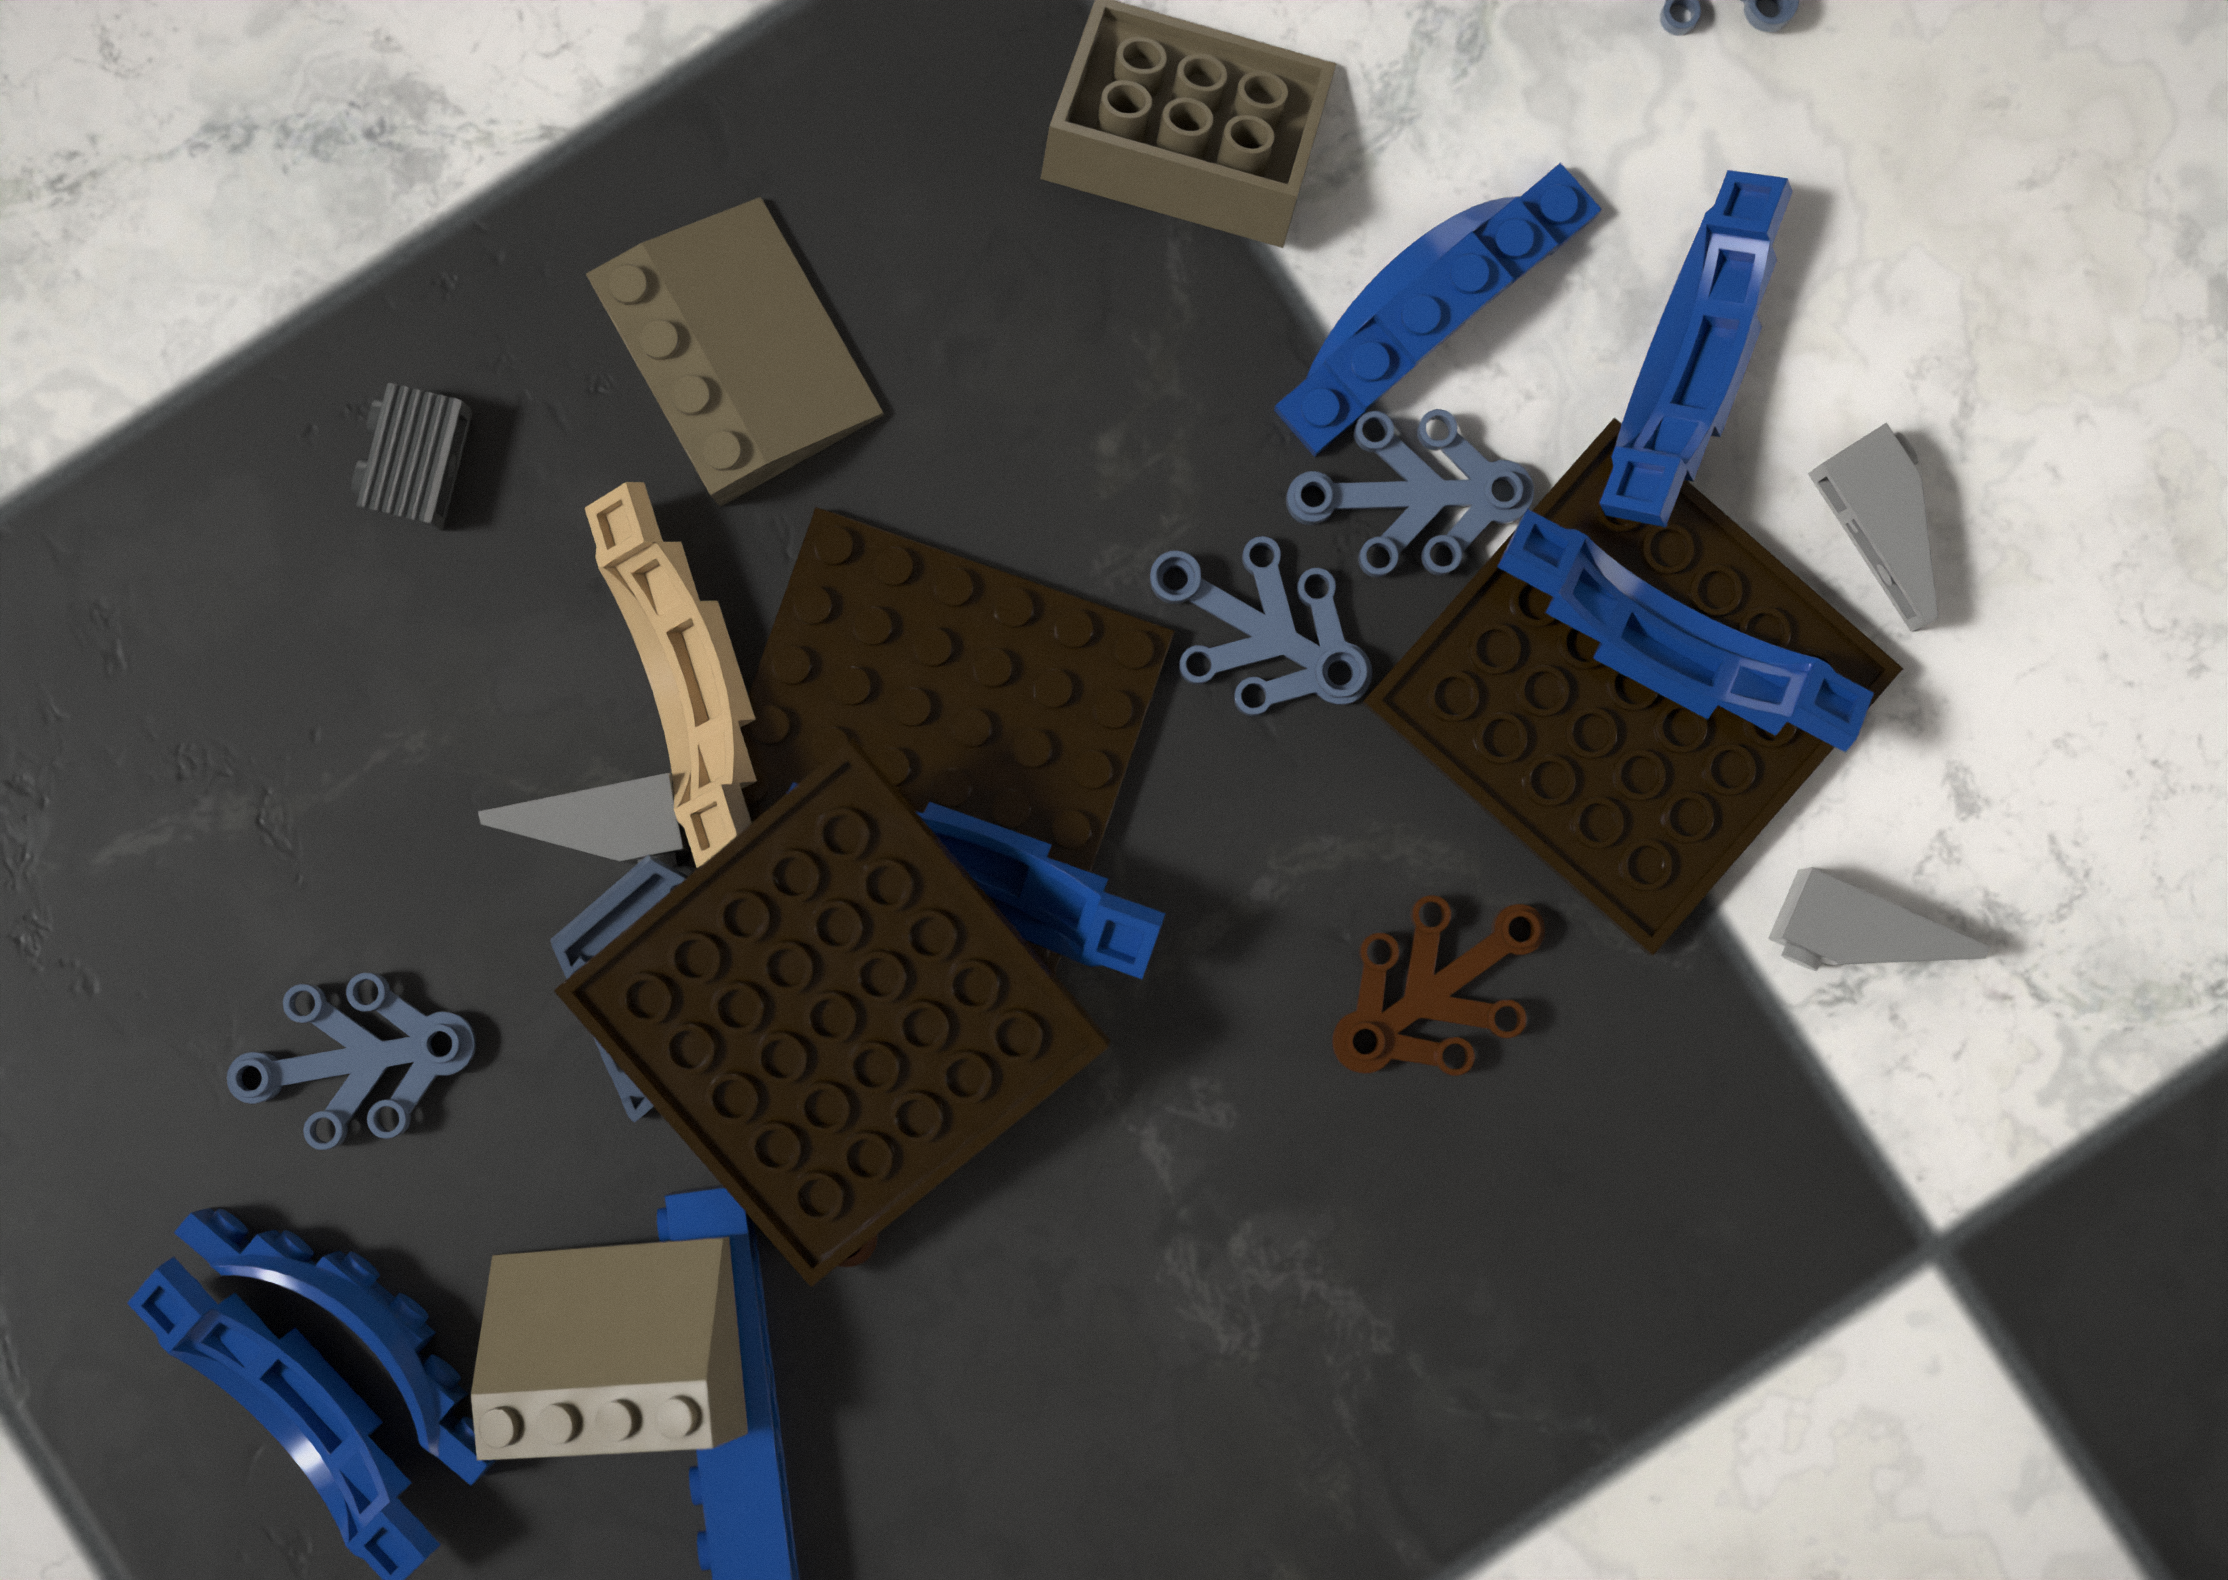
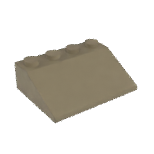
M1095 0L1049 126L1041 179L1283 248L1337 63L1119 1Z
M761 197L642 242L586 273L587 278L709 494L720 507L884 416L881 407Z
M729 1236L492 1255L471 1391L477 1461L713 1449L748 1434Z

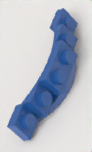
M1560 162L1522 196L1490 200L1464 210L1440 223L1396 256L1362 290L1324 341L1312 363L1306 380L1277 403L1274 411L1311 454L1316 457L1356 423L1370 407L1440 344L1547 256L1554 254L1595 219L1602 209Z
M1727 170L1714 206L1705 212L1634 386L1611 456L1613 469L1599 503L1605 515L1666 527L1683 481L1694 482L1710 437L1721 438L1762 329L1757 313L1778 260L1772 246L1793 193L1788 178Z
M1527 509L1497 567L1551 595L1553 598L1546 610V614L1600 642L1593 659L1706 719L1709 718L1719 705L1775 736L1786 722H1789L1845 753L1856 741L1872 700L1873 692L1837 674L1828 663L1818 658L1793 652L1756 639L1689 608L1620 565L1587 535L1576 529H1565Z
M793 782L788 792L791 789H793L797 785V783ZM929 802L924 813L917 812L1025 940L1090 967L1103 965L1140 979L1143 978L1165 913L1104 892L1108 881L1107 878L1048 858L1051 844Z
M211 1208L191 1212L175 1230L174 1233L202 1256L220 1275L253 1277L286 1287L311 1299L344 1322L368 1345L391 1374L411 1412L420 1445L429 1453L438 1457L468 1484H474L496 1462V1460L477 1461L473 1419L464 1416L459 1420L452 1414L468 1395L458 1385V1382L461 1380L458 1372L440 1357L430 1355L427 1359L420 1353L436 1334L425 1323L429 1315L417 1302L407 1295L398 1293L394 1297L376 1282L380 1276L379 1272L362 1256L351 1251L345 1255L339 1250L323 1256L315 1264L311 1260L314 1255L312 1248L304 1240L288 1230H283L281 1234L275 1229L257 1234L249 1242L245 1238L249 1233L247 1227L234 1215L221 1208H218L216 1212Z
M174 1256L154 1270L127 1304L156 1334L160 1346L169 1355L191 1366L222 1388L248 1410L277 1439L314 1485L333 1516L345 1546L355 1556L364 1559L382 1580L407 1579L441 1544L397 1498L411 1482L369 1437L383 1423L382 1420L296 1328L278 1339L263 1323L261 1318L235 1292L217 1304L205 1291L200 1282Z

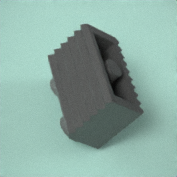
M387 383L384 398L376 397L371 404L368 414L367 431L369 434L374 435L369 458H360L353 472L351 491L353 495L359 496L356 506L371 515L442 531L445 527V518L448 515V506L451 503V494L454 491V482L457 479V470L460 467V458L463 455V446L466 443V434L469 431V422L472 419L473 410L457 398Z

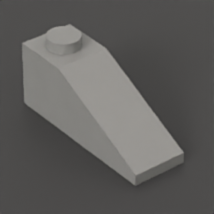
M1885 423L1809 472L1808 475L1912 632L1938 618L1922 476L1915 466L1918 463V457L1913 446L1902 433H1893L1889 425Z
M670 773L478 812L480 824L628 864L639 863L649 854L674 867L678 865L676 854L691 852L685 829L677 821L674 812L673 779Z
M1814 867L1798 869L1768 938L1785 946L1781 954L1783 958L1814 971L1818 970L1820 963L1839 965L1986 959L1990 946Z

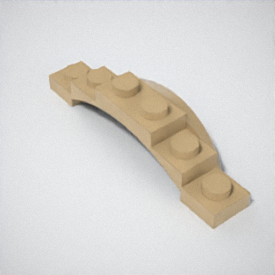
M625 482L586 506L585 511L596 543L595 558L598 568L624 616L654 694L670 758L674 790V812L677 821L685 829L696 868H699L752 823L741 789L757 780L740 727L754 721L755 716L718 601H700L682 543L663 542L645 483Z

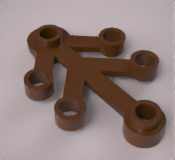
M1429 895L1418 899L1411 909V921L1415 929L1404 997L1383 1012L1386 972L1398 960V944L1392 936L1386 933L1370 934L1360 944L1359 957L1363 963L1357 1007L1355 1011L1339 1020L1332 1035V1047L1336 1058L1344 1067L1351 1071L1373 1073L1382 1069L1391 1059L1437 1066L1443 1073L1452 1076H1459L1468 1072L1475 1060L1474 1050L1468 1041L1459 1037H1448L1437 1043L1398 1034L1418 1018L1486 1028L1492 1034L1501 1038L1516 1037L1526 1026V1012L1516 1001L1498 1000L1491 1004L1449 996L1508 953L1511 955H1525L1536 950L1545 936V923L1540 913L1533 907L1525 904H1514L1504 907L1495 915L1490 935L1434 974L1440 933L1450 922L1451 910L1443 898ZM1427 902L1437 904L1442 911V919L1435 927L1424 925L1419 918V911ZM1516 917L1525 918L1531 926V934L1523 942L1514 940L1509 934L1510 922ZM1379 939L1385 941L1391 951L1389 959L1381 965L1373 963L1367 955L1369 944ZM1504 1006L1512 1008L1517 1015L1516 1025L1509 1031H1502L1495 1024V1014ZM1361 1029L1371 1030L1377 1040L1374 1050L1367 1054L1357 1052L1353 1046L1354 1035ZM1458 1044L1464 1049L1466 1058L1460 1067L1451 1069L1443 1061V1052L1447 1046Z

